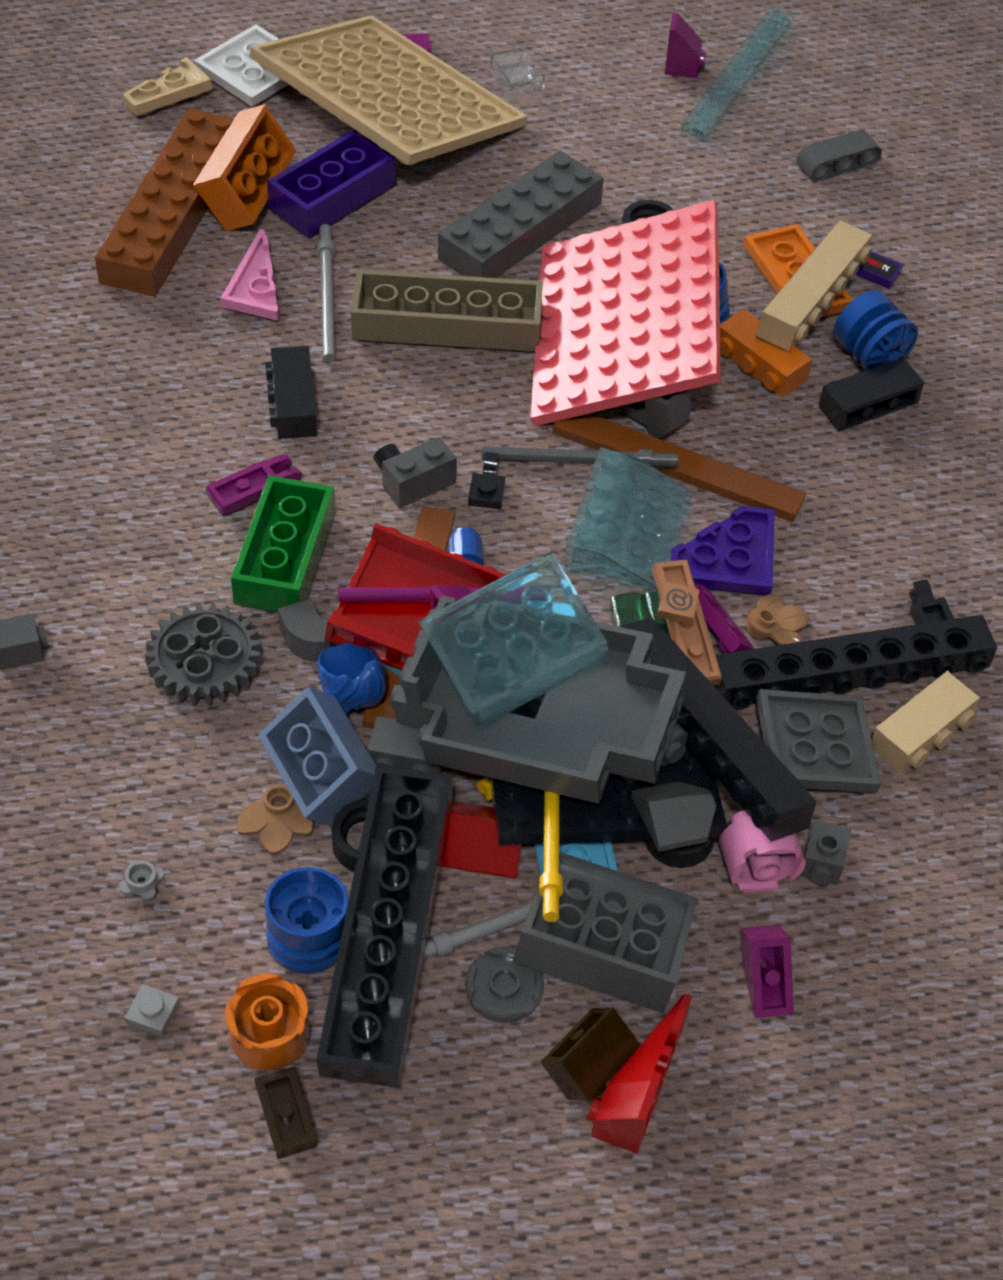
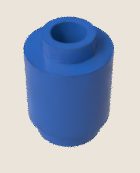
M471 527L456 529L448 541L449 552L458 553L465 559L484 565L482 538L477 531Z

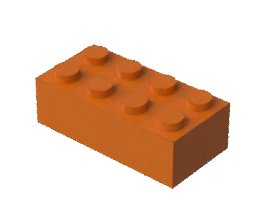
M266 104L238 112L193 184L199 195L227 231L254 224L268 200L267 181L285 171L296 153V149Z

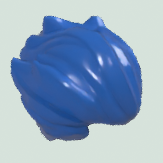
M350 642L322 650L317 659L319 684L322 685L324 693L332 695L337 699L345 714L352 708L359 710L361 707H374L382 701L386 690V669L381 663V658L376 656V651Z

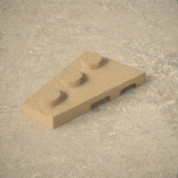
M186 57L180 60V67L173 71L168 67L161 72V78L144 81L125 92L123 99L124 104L136 116L147 115L155 109L173 106L178 101L190 97H199L204 92L210 91L213 88L211 79Z

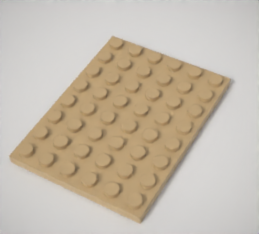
M372 15L255 45L250 48L249 57L260 64L263 69L275 74L281 81L297 89L301 95L307 96L316 102L320 108L326 109L338 117L339 121L348 124L357 130L360 135L367 137L376 143L379 148L386 150L406 165H413L417 162L493 138L494 136L511 132L526 125L527 115Z

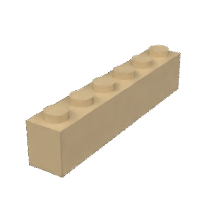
M840 220L764 309L756 336L788 352L797 341L802 343L809 331L810 325L815 327L822 315V311L829 310L834 301L835 294L841 295L848 279L853 280L857 274L860 264H866L872 252V248L868 247L872 235Z

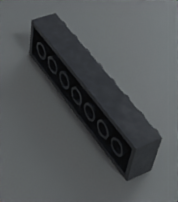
M376 765L316 1059L320 1077L400 1089L453 796L451 775Z

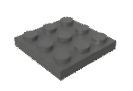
M759 690L756 696V704L763 741L804 788L878 792L882 783L862 697Z

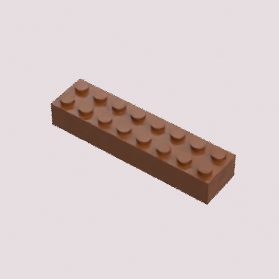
M191 108L187 109L97 252L95 263L99 284L153 297L157 296L209 208L193 184L235 118Z

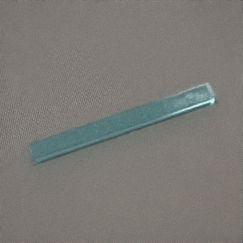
M774 7L768 9L681 124V133L707 141L794 23L795 14Z

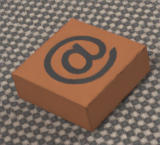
M665 582L657 617L692 625L699 589Z

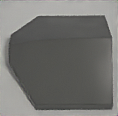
M678 781L632 790L631 797L658 852L707 842L716 809L713 795L708 789Z

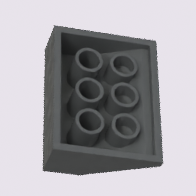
M559 852V874L563 877V894L559 897V919L555 922H547L543 919V897L539 893L538 883L512 962L664 1013L677 981L697 898Z

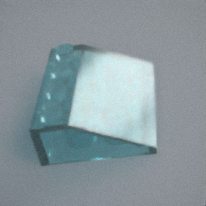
M600 447L566 544L564 569L658 592L652 573L653 564L670 562L671 550L678 545L693 491L634 455Z
M552 551L419 621L454 692L476 730L609 659L608 644Z

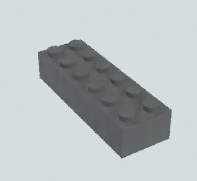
M559 150L439 232L438 260L461 276L497 278L599 206L602 201L604 177Z

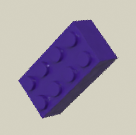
M354 129L267 181L269 209L309 238L319 232L321 225L334 223L396 185L395 156L386 150H382L376 143L360 135Z

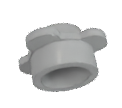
M134 861L128 865L125 871V880L119 884L120 891L124 895L132 893L141 896L143 900H151L156 896L155 888L158 882L163 880L164 871L161 867H154L148 861ZM141 878L145 879V882L139 883L138 881Z

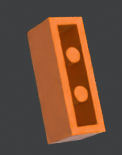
M742 309L720 324V353L723 356H728L740 365L744 372L750 373L761 381L768 390L774 391L783 398L808 381L812 358L795 346L788 352L757 337L756 332L760 320L747 310Z

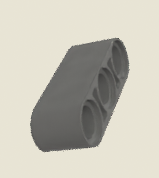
M857 130L804 147L798 153L796 161L809 178L816 183L819 182L818 179L822 181L868 167V165H874L880 159L882 149L865 130Z

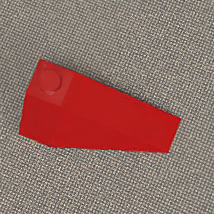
M684 994L607 1084L602 1099L594 1097L587 1117V1121L593 1122L591 1137L638 1154L685 1024L692 996Z

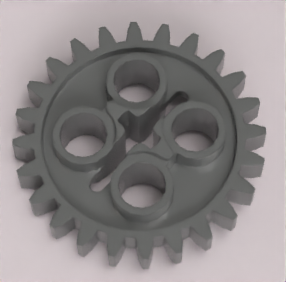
M197 603L196 611L193 612L188 607L183 606V615L179 616L174 612H170L171 622L159 620L160 630L150 631L152 640L146 641L147 653H145L149 677H154L157 688L164 686L166 696L176 691L178 702H181L186 696H191L192 705H195L199 697H204L207 705H210L212 696L217 695L222 702L225 701V692L227 691L237 696L239 695L238 684L249 687V676L256 677L257 666L262 663V647L258 630L252 629V621L250 619L242 620V612L239 611L230 616L229 606H225L220 612L216 611L215 603H212L208 610H203L201 603Z

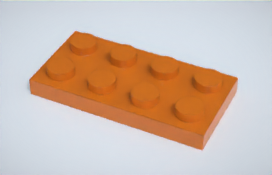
M798 224L745 236L743 243L744 248L777 294L816 249ZM845 288L841 295L835 294L831 307L828 311L823 310L820 318L841 313L853 300Z

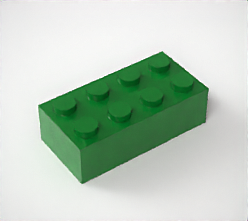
M268 475L231 576L234 604L278 612V608L307 600L336 514L333 486Z

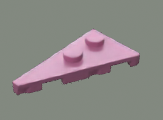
M259 229L221 296V307L277 321L279 314L268 237L265 230Z

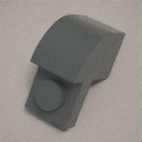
M690 390L623 405L624 414L647 425L648 435L662 438L689 418L691 413Z
M311 598L278 608L279 629L290 651L299 658L317 662L322 650L338 646L324 640L329 617L320 619Z

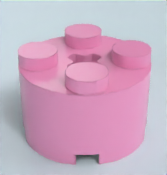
M740 811L731 817L732 824L722 832L719 838V845L733 885L735 883L738 884L739 890L743 892L753 893L779 888V880L788 876L790 882L803 872L806 865L796 833L771 842L761 829L754 825L750 815L745 811Z

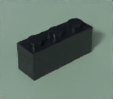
M309 346L271 348L272 361L265 362L267 381H273V384L267 385L269 404H275V408H269L270 426L277 427L278 439L317 436Z
M900 358L824 385L818 407L836 430L840 432L918 404L924 381L904 358Z

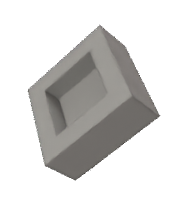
M142 984L125 1016V1022L132 1027L163 1037L180 1005L179 997Z

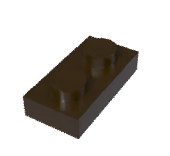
M294 1066L254 1078L277 1160L318 1147Z

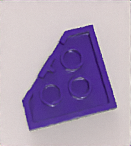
M740 506L732 511L729 518L720 523L716 521L697 533L696 538L687 544L681 543L672 548L670 561L687 560L693 581L709 589L761 595L771 594L773 587L775 509Z

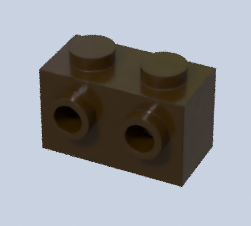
M592 1008L540 1063L567 1100L592 1101L595 1096L599 1097L605 1091V1084L623 1067L641 1044L615 1008Z

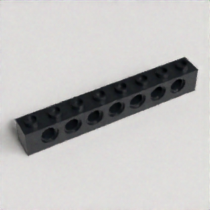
M969 616L718 654L716 659L722 680L719 685H714V687L733 708L743 709L751 704H756V696L760 689L819 694L834 691L846 693L853 688L866 686L879 688L892 682L903 681L911 683L924 677H940L947 671L951 674L962 671L980 672L991 666L997 645L984 616Z

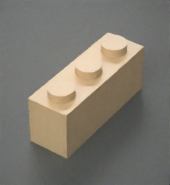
M945 672L875 728L872 737L874 752L901 775L911 767L919 768L928 759L931 750L935 747L938 749L944 748L950 742L957 729L966 730L977 717L975 710L980 697L951 673Z

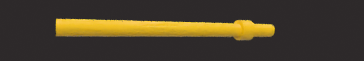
M544 791L543 874L539 878V893L543 897V919L547 922H555L559 919V897L563 894V877L559 874L560 794Z

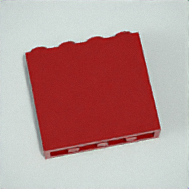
M375 523L371 540L348 587H432L434 585L502 587L506 575L498 572L491 566L480 565L465 559L458 553H450L437 548L428 541L417 540L402 534L393 527H385ZM340 602L336 612L332 611L327 621L324 640L336 645L350 642L358 646L368 647L376 651V656L381 658V663L402 671L407 658L413 657L414 644L419 632L422 629H426L431 602Z

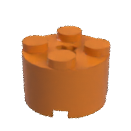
M259 974L241 982L230 1001L228 1000L225 1009L229 1041L235 1055L248 1068L254 1070L278 1069L302 1056L306 1051L310 1036L308 1004L302 989L293 981L290 983L281 979V976L276 974Z

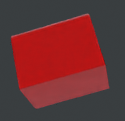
M455 801L449 812L442 867L517 879L523 844L498 845L493 807Z

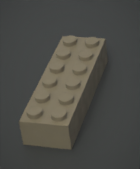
M357 269L351 308L352 340L535 352V346H539L543 281Z

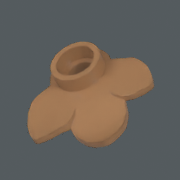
M768 594L759 598L756 602V608L748 613L746 627L748 632L757 639L768 640L771 638L778 645L802 642L797 632L808 625L810 618L799 607L793 605L785 606L780 596Z
M280 784L269 787L262 795L260 801L247 805L241 812L237 823L239 834H259V840L263 848L270 854H277L285 850L291 843L293 834L310 835L313 828V820L306 819L303 816L288 787ZM276 802L285 803V805L280 807L273 806Z

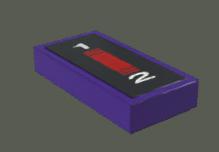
M871 252L866 264H860L856 276L890 289L902 272L903 264Z

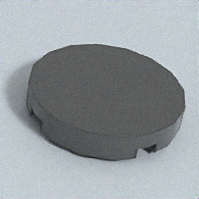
M492 948L484 952V955L477 960L475 959L469 966L465 978L467 999L473 1009L487 1020L499 1023L518 1022L531 1015L541 1002L544 991L543 973L512 962L516 952L514 948Z

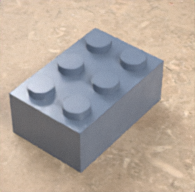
M308 686L258 734L306 819L332 826L335 815L345 805L361 800L371 791L376 764L334 696Z

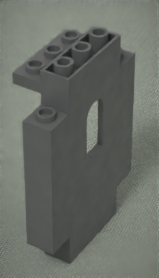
M441 596L436 609H431L428 614L426 629H422L419 632L414 644L413 657L407 658L402 669L400 685H395L392 690L390 705L394 707L397 723L421 728L419 745L423 746L425 762L599 804L610 773L655 784L687 695L686 672L652 665L654 659L653 634L488 598L484 599L480 610L473 613L471 623L466 624L459 622L456 598ZM494 682L529 691L544 693L545 696L536 718L533 719L479 706L472 701L471 693L482 683Z

